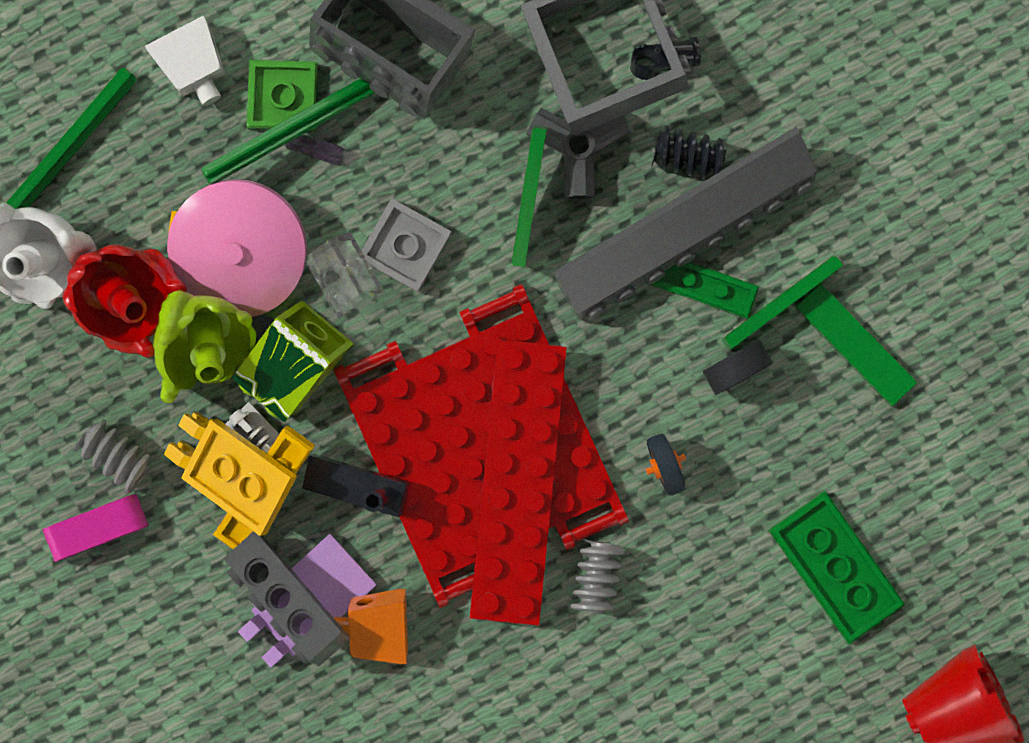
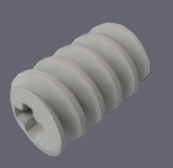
M102 420L88 429L77 442L73 451L76 452L82 449L81 458L83 460L93 457L92 467L96 469L105 465L102 471L103 475L110 477L115 474L113 480L115 485L119 486L127 481L124 491L129 494L148 474L151 468L147 466L150 455L147 453L138 459L136 455L139 446L135 445L129 450L125 449L129 438L125 436L116 442L114 439L118 430L113 428L105 433L103 430L107 421Z
M583 539L590 543L591 547L580 549V553L588 557L589 560L578 563L577 567L586 571V575L576 576L575 581L584 585V588L573 590V595L582 600L579 603L571 604L570 608L605 614L604 611L615 608V604L607 600L606 597L617 595V590L609 586V583L619 582L620 579L611 570L622 568V563L613 558V556L624 554L625 550L615 544Z

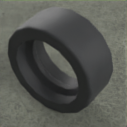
M758 340L703 370V374L714 394L718 395L771 366L773 362L761 340Z

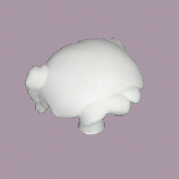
M1 203L0 291L5 295L11 296L14 302L20 304L35 303L41 309H49L57 298L63 297V292L67 287V274L75 265L76 259L82 254L96 251L95 243L90 235L82 231H75L67 220L57 214L33 207L14 209L7 203Z

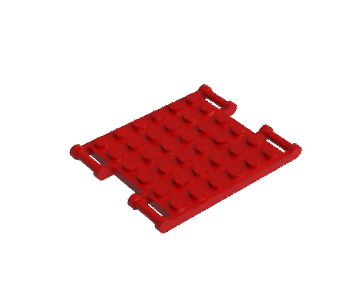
M522 284L513 287L512 292L470 311L469 308L459 311L470 337L407 365L395 340L386 344L388 348L346 367L342 364L333 368L379 473L410 482L400 520L440 608L450 604L449 600L471 591L473 587L474 574L444 588L439 578L474 563L476 558L497 340L549 345ZM520 305L523 313L484 331H478L475 323L512 306ZM390 361H394L397 370L355 389L353 388L350 379ZM564 378L549 528L556 526L566 551L576 547L575 543L616 524L623 526L629 523V519ZM609 502L613 510L612 512L570 531L568 530L565 521Z

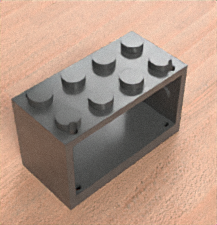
M324 0L310 19L309 46L312 47V51L321 59L326 61L330 59L340 65L341 70L349 77L367 81L370 83V88L374 93L383 98L390 97L399 103V107L405 113H409L412 116L418 115L425 120L468 58L475 29L430 0H358L447 57L427 86L333 25L340 18L350 0Z

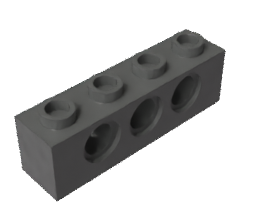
M253 531L223 558L231 567L227 571L228 575L238 586L242 587L244 584L252 592L248 596L249 600L259 611L263 612L265 609L273 617V620L269 622L281 637L289 636L295 644L291 648L292 651L304 664L310 661L320 667L351 638L264 536H259ZM263 568H268L269 574L267 579L258 583L257 575L259 571ZM285 593H290L289 604L279 609V598ZM311 618L312 627L310 631L306 634H301V623L305 619Z

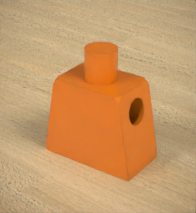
M406 589L353 597L350 599L348 617H333L351 637L349 639L350 656L353 658L407 664Z

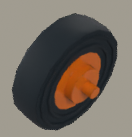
M663 433L647 439V447L651 456V460H649L651 467L645 469L647 475L654 473L656 479L660 478L669 496L684 491L686 488L681 469H683L681 462L687 460L685 454L678 456L676 450H672Z

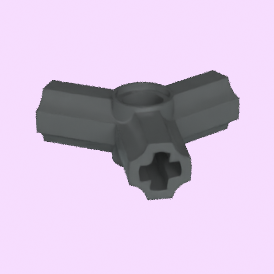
M540 108L526 135L531 137L532 128L535 125L547 127L544 145L564 155V198L589 199L595 197L594 154L630 134L631 131L626 120L621 116L573 136L566 121ZM576 138L583 139L588 144V150L583 154H575L571 151L569 143Z

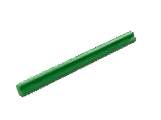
M121 68L10 197L6 202L14 209L30 207L137 82V78L129 70Z
M359 78L207 164L201 169L204 178L210 185L220 182L375 94L370 88V83Z

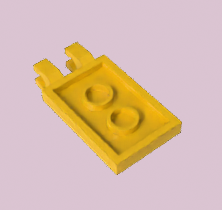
M193 412L192 416L188 413L184 414L178 426L200 441L196 449L183 440L179 441L178 444L171 442L164 455L177 466L185 469L181 479L259 536L267 534L297 475L221 420H209L199 412Z

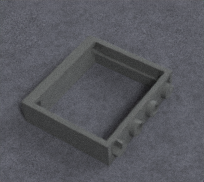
M532 0L520 5L573 136L689 89L686 75L692 72L685 55L678 56L674 46L678 45L679 41L672 24L665 27L662 16L667 15L662 0H642L671 70L577 109L542 20L588 0Z

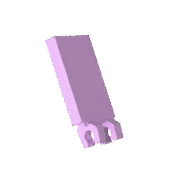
M331 533L292 568L333 617H342L348 611L351 598L366 595L377 585ZM285 593L279 598V609L289 604L290 593ZM254 606L251 611L255 616L238 633L247 642L264 627L274 635L279 642L261 657L271 668L286 653L289 652L294 656L295 653L291 648L295 644L288 635L283 638L274 630L269 623L273 620V617L266 609L261 612ZM307 618L301 623V634H306L310 631L312 627L311 618Z

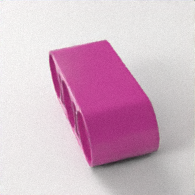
M136 493L42 530L54 562L141 530L149 525Z

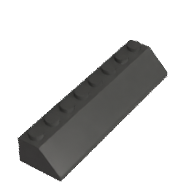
M794 127L555 270L558 286L579 321L585 318L593 320L606 311L605 306L615 300L620 303L629 299L636 293L635 288L645 283V281L648 285L659 281L665 276L666 273L664 271L675 264L677 267H681L695 258L694 253L705 246L707 249L714 248L724 241L725 234L734 229L737 232L746 229L755 221L753 219L755 216L764 211L766 214H770L784 204L783 200L792 194L800 196L814 186L812 182L815 181L817 170L797 127Z

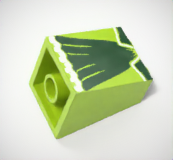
M301 300L275 318L235 372L232 379L239 384L240 389L245 394L253 396L261 402L270 415L281 419L285 423L300 410L332 372L333 368L337 366L352 348L354 343Z

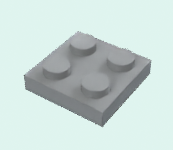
M391 198L360 252L358 259L412 290L419 292L452 232Z

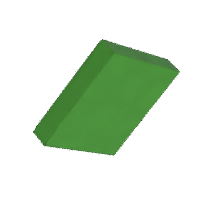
M249 60L247 129L269 130L317 103L318 62ZM316 127L309 131L316 132Z

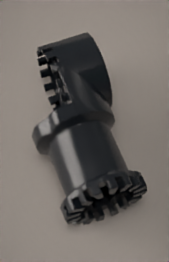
M689 37V40L679 41V44L674 46L677 55L684 54L688 64H691L692 67L700 66L701 54L697 52H701V49L697 50V48H700L698 37ZM644 44V47L640 45L632 52L630 70L639 79L648 80L658 76L660 71L671 70L661 44ZM640 59H650L655 65L645 67L644 65L641 66L637 61Z

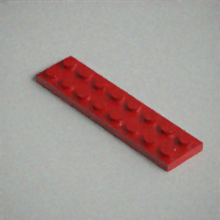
M497 340L469 619L539 625L567 347Z

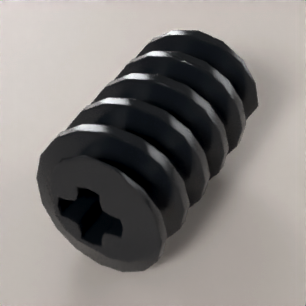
M664 125L658 135L652 165L658 158L660 159L661 169L665 170L669 163L673 162L675 173H679L683 165H687L688 176H692L696 169L700 168L701 178L705 180L710 171H713L714 175L723 170L727 148L724 149L722 138H718L713 146H711L710 137L706 134L697 143L696 133L693 131L684 140L683 131L680 128L671 137L669 126Z

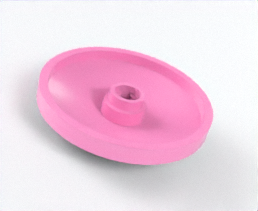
M231 179L208 185L194 193L184 202L171 223L167 241L168 260L175 269L177 276L187 287V293L193 296L206 295L225 299L236 306L238 310L246 311L254 317L280 305L296 288L306 265L307 240L300 218L293 207L279 193L254 181Z

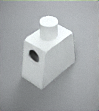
M204 16L145 46L149 54L182 96L195 91L203 106L209 105L221 97L213 81L224 76L225 70L211 27Z

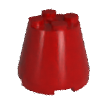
M976 644L959 652L908 694L906 698L902 699L908 713L906 719L915 735L920 733L924 743L1025 742V737L1015 714H1011L1012 710L1004 695L1005 692L982 651L979 652Z

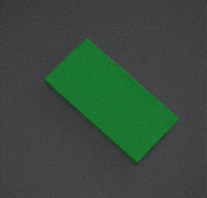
M826 491L815 496L768 530L847 644H851L905 606L901 597Z

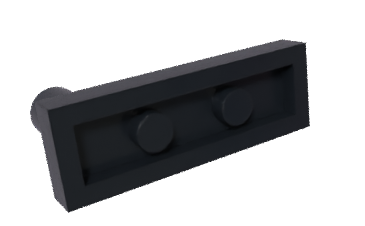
M312 454L309 456L302 489L362 506L370 512L378 511L400 517L403 514L410 482Z

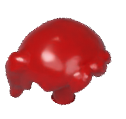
M107 245L92 253L82 254L76 259L75 265L67 274V287L63 292V302L67 309L71 311L77 324L87 334L102 338L109 349L117 350L121 353L140 354L145 358H151L155 355L154 346L148 339L155 334L162 303L172 292H187V287L177 276L171 262L159 250L147 249L138 251L123 245Z

